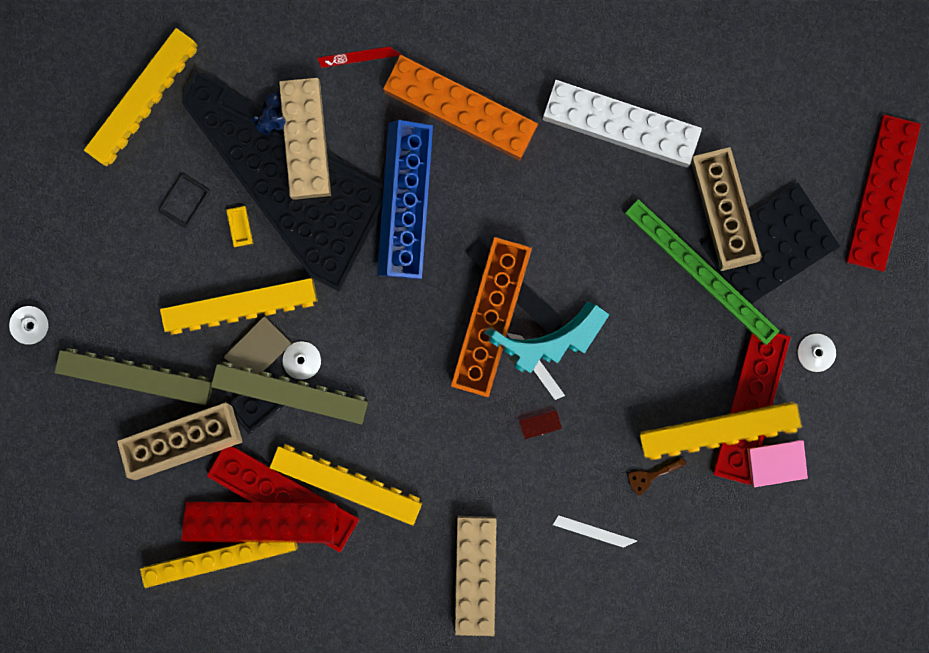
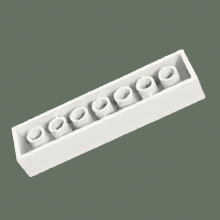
M555 80L543 116L544 121L686 168L691 163L702 130L700 127Z

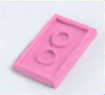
M803 440L747 448L752 487L808 478Z

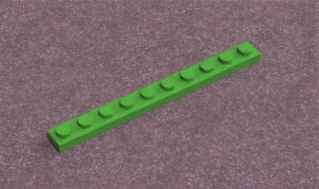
M639 199L625 213L634 224L765 346L777 335L779 330Z

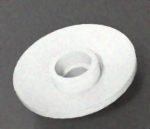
M21 307L11 316L9 323L10 332L20 343L35 344L41 341L47 333V317L43 311L36 307ZM30 322H33L34 327L32 329H29L28 324Z
M811 334L800 342L797 355L804 368L813 372H820L828 369L833 364L836 357V349L834 343L827 336ZM817 349L821 350L820 356H817L815 354V351Z
M301 341L291 344L283 355L284 369L295 379L304 380L311 378L317 373L321 365L319 351L308 342ZM299 357L304 358L305 361L303 364L298 363Z

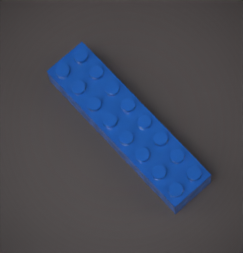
M402 120L389 122L377 276L422 279L433 125Z

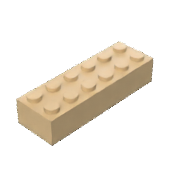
M318 78L280 81L282 114L286 120L284 135L290 197L294 200L331 196L320 81Z
M731 147L693 156L691 164L721 271L759 262L761 254Z
M223 403L117 442L127 478L138 480L237 445L243 441L233 407Z
M458 516L455 635L494 636L496 516Z

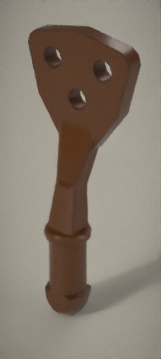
M678 459L669 465L666 464L659 471L652 473L643 471L629 473L630 486L636 495H642L649 489L654 479L684 467L686 460Z

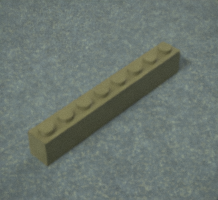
M66 348V351H59L55 369L57 374L209 405L213 387H211L212 382H209L208 377L198 376L195 379L185 372H179L177 375L172 374V370L160 368V371L153 370L152 365L141 364V367L134 366L133 361L123 360L122 363L115 362L116 358L104 356L101 359L97 358L95 353L85 352V355L78 354V350Z
M222 362V365L217 364L211 385L213 388L363 424L368 401H364L365 397L354 394L352 398L346 396V392L335 390V393L328 392L327 387L316 385V388L308 387L309 383L299 380L297 384L292 383L290 378L279 376L278 379L272 378L271 373L260 371V374L252 373L253 369L241 366V370L233 368L234 364Z

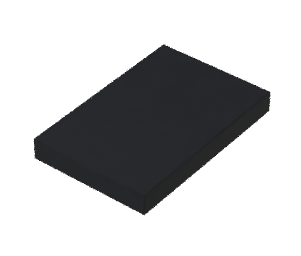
M270 369L265 371L271 373L272 378L278 379ZM238 394L227 403L233 407L236 420L249 435L285 406Z

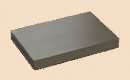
M264 316L224 358L229 363L234 364L233 367L241 370V366L253 369L252 373L260 374V371H265L292 343Z

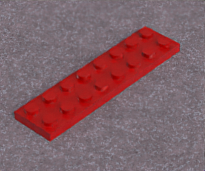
M888 115L882 116L846 263L885 272L921 124Z
M752 333L750 334L729 414L773 405L791 339L790 336L777 333L765 346ZM764 434L758 435L756 440L746 441L743 438L738 439L739 443L727 445L726 442L721 443L713 475L751 485L747 448L762 446Z
M234 446L221 450L207 475L210 479L253 503H332ZM337 506L334 544H324L341 553L360 518Z
M186 502L181 540L194 542L334 544L337 505L335 503Z

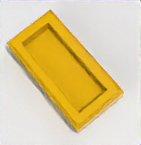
M246 206L227 209L233 246L240 247L253 244Z

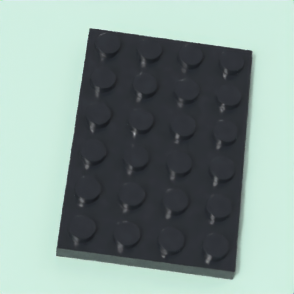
M796 183L749 214L761 254L759 262L721 271L712 238L702 244L703 249L722 278L750 304L840 247L799 183Z

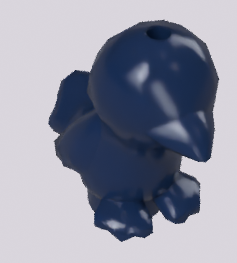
M271 93L266 97L263 104L265 108L259 117H253L252 119L256 124V128L266 135L273 129L276 131L283 130L286 123L285 118L278 115L282 111L281 96L277 93Z

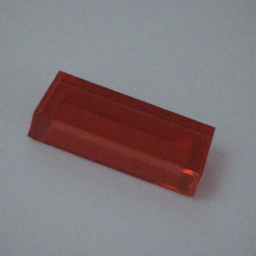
M557 410L520 421L525 439L562 429Z

